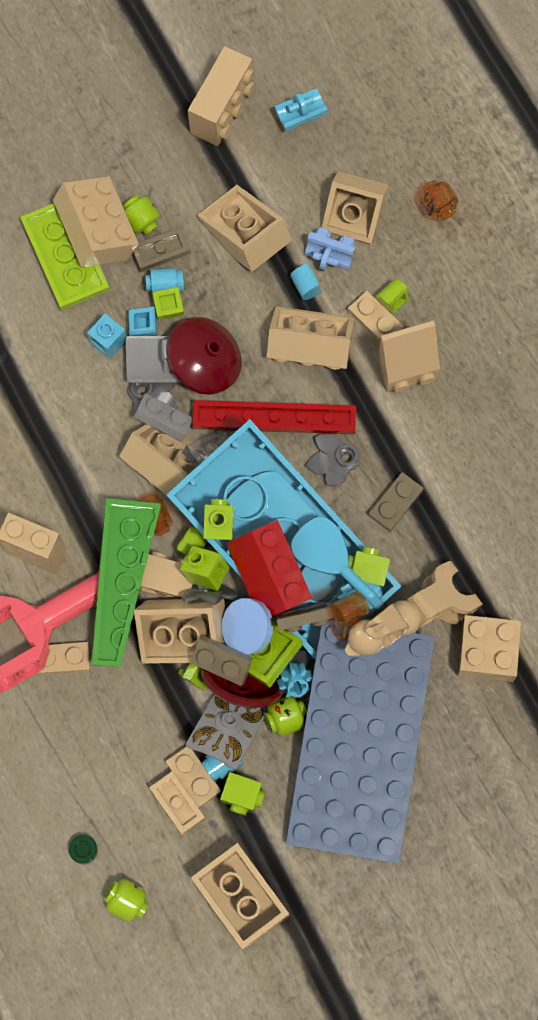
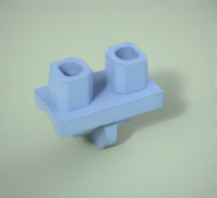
M321 227L315 233H309L305 255L321 261L320 270L325 271L328 264L350 269L355 251L353 238L343 236L339 241L330 238L331 233L329 230Z

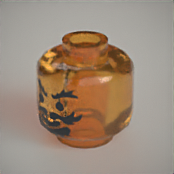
M434 180L428 182L423 187V192L419 198L427 215L431 219H439V221L452 217L457 211L456 207L459 202L456 194L445 181L436 182Z

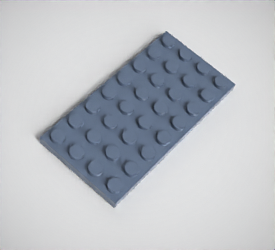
M330 619L329 623L321 625L286 845L399 863L435 636L413 633L408 636H401L390 646L381 649L374 655L348 656L345 648L348 643L349 631L355 623Z

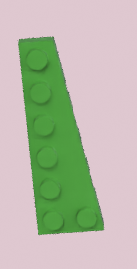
M110 498L105 500L91 666L120 668L161 508L160 503Z

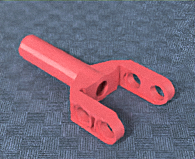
M99 572L39 607L28 605L17 598L0 596V624L12 617L31 649L0 666V693L9 690L43 670L50 652L49 641L53 630L96 606Z

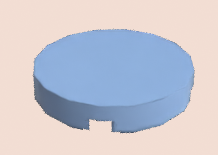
M241 598L231 603L222 619V634L228 647L246 655L263 651L269 644L273 634V626H271L270 621L272 616L266 605L257 599Z

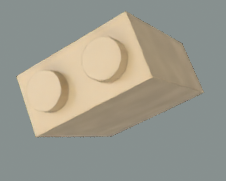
M8 512L0 529V544L5 553L56 574L67 551L60 534Z

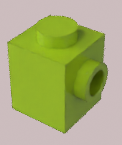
M211 499V505H205L203 539L233 540L234 506L228 505V500Z
M192 546L188 555L184 557L180 568L190 583L215 591L219 590L230 569L220 553Z
M364 546L362 552L356 551L355 556L349 555V567L364 582L384 587L390 558L379 556L380 550Z
M229 772L220 800L221 803L231 806L230 811L246 816L247 811L254 813L255 807L261 808L266 792L261 791L262 783Z

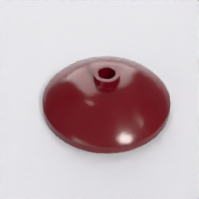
M193 317L182 321L171 332L167 341V359L172 372L183 385L200 394L214 395L227 390L236 382L242 366L241 352L235 338L224 326L208 318Z
M203 668L201 671L203 681L210 691L220 699L236 706L245 708L266 707L279 701L284 690H280L277 680L281 679L280 675L269 688L249 674L245 683L240 686Z

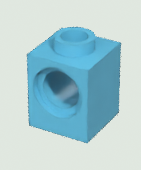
M104 314L87 332L90 344L110 360L126 343L127 335L125 329L107 314Z

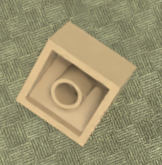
M338 171L332 181L322 228L334 234L348 236L355 240L372 244L389 185Z

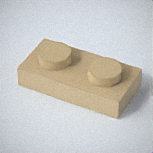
M368 291L348 307V313L355 317L379 342L382 335L404 329V326Z
M89 642L49 645L50 652L45 668L35 675L91 671Z
M185 747L165 761L198 808H201L221 793V790L192 749Z
M173 771L149 787L182 835L205 819Z

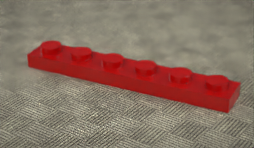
M194 400L193 429L237 431L250 419L262 432L355 434L356 405Z

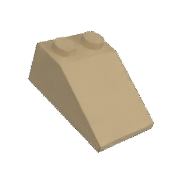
M238 185L234 186L197 215L198 219L229 253L251 272L292 241L284 218Z
M434 321L381 336L378 366L387 392L393 390L396 393L403 392L409 389L411 385L417 383L427 385L439 377L440 363Z

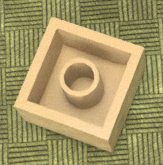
M465 615L462 621L458 676L514 682L517 677L521 621Z

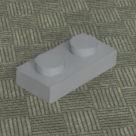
M146 393L134 414V418L180 442L186 436L193 417Z

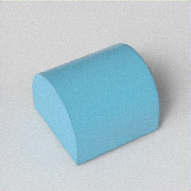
M306 263L291 273L290 277L303 300H308L321 294L320 284L309 264Z
M155 307L129 310L130 336H158Z

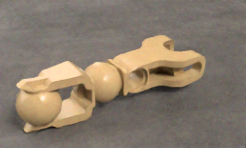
M448 561L439 565L433 571V574L423 580L421 591L407 600L391 604L372 620L366 619L356 622L349 631L345 652L348 656L374 655L381 649L390 646L401 636L411 635L418 628L434 620L441 619L450 624H457L463 621L465 615H472L483 604L476 594L466 596L455 589L452 583V576L458 572V569L452 561Z

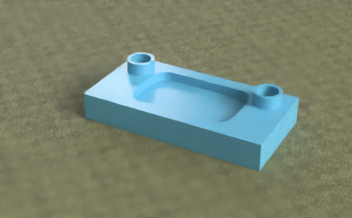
M250 419L167 494L169 499L203 536L205 505H211V499L228 500V505L234 506L233 540L278 520L291 548L292 539L302 526L314 518L323 517L332 521L341 531L349 555L355 556L356 551L362 552L363 546L366 547ZM207 539L241 577L226 544L232 540ZM295 557L313 599L286 611L331 601L335 618H332V620L356 623L360 620H365L376 610L375 608L372 611L367 610L357 616L355 611L348 615L337 596L343 593L340 587L348 583V581L342 575L325 574L305 567ZM388 571L384 587L379 586L383 594L380 600L384 603L401 587ZM366 583L373 591L379 586ZM313 623L302 625L301 630L291 633L303 641L305 649L316 660L321 626H314Z

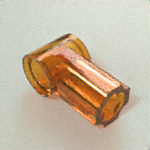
M354 591L331 604V612L335 619L332 632L336 638L348 641L351 627L360 621L361 617L369 613L368 603L359 591Z

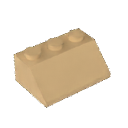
M276 306L269 329L266 358H273L278 362H300V364L305 366L323 365L334 370L340 368L347 369L355 317Z
M146 424L131 434L119 457L130 468L145 477L151 485L156 486L167 495L209 455L186 436L180 442Z
M220 598L215 604H211L203 599L187 602L183 601V599L146 600L134 610L142 663H191L198 639L202 635L224 644L225 641L222 634V619L226 611L224 598Z

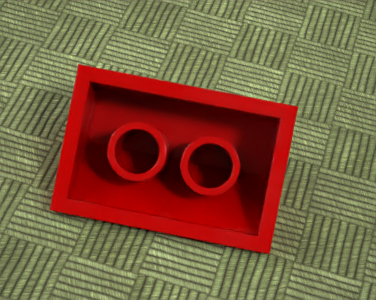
M278 520L226 543L251 599H257L264 603L269 609L271 616L313 599Z

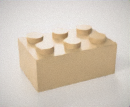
M224 46L188 109L190 134L216 146H219L222 138L226 139L232 128L231 122L234 117L238 118L244 106V99L246 96L250 97L256 83L253 81L255 70H253L252 58Z
M110 176L63 182L53 201L81 268L128 260L139 243Z
M238 843L191 877L194 884L243 951L290 916Z

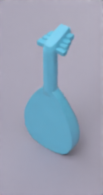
M318 517L310 520L299 529L291 543L292 552L298 561L305 567L321 573L342 575L365 598L360 604L362 608L364 607L372 611L374 608L379 610L384 605L380 600L383 596L382 589L378 586L373 591L349 567V554L344 537L332 521Z

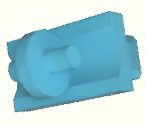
M317 88L302 95L297 93L294 95V98L274 106V110L285 131H290L301 124L316 120L328 113V109L322 101Z

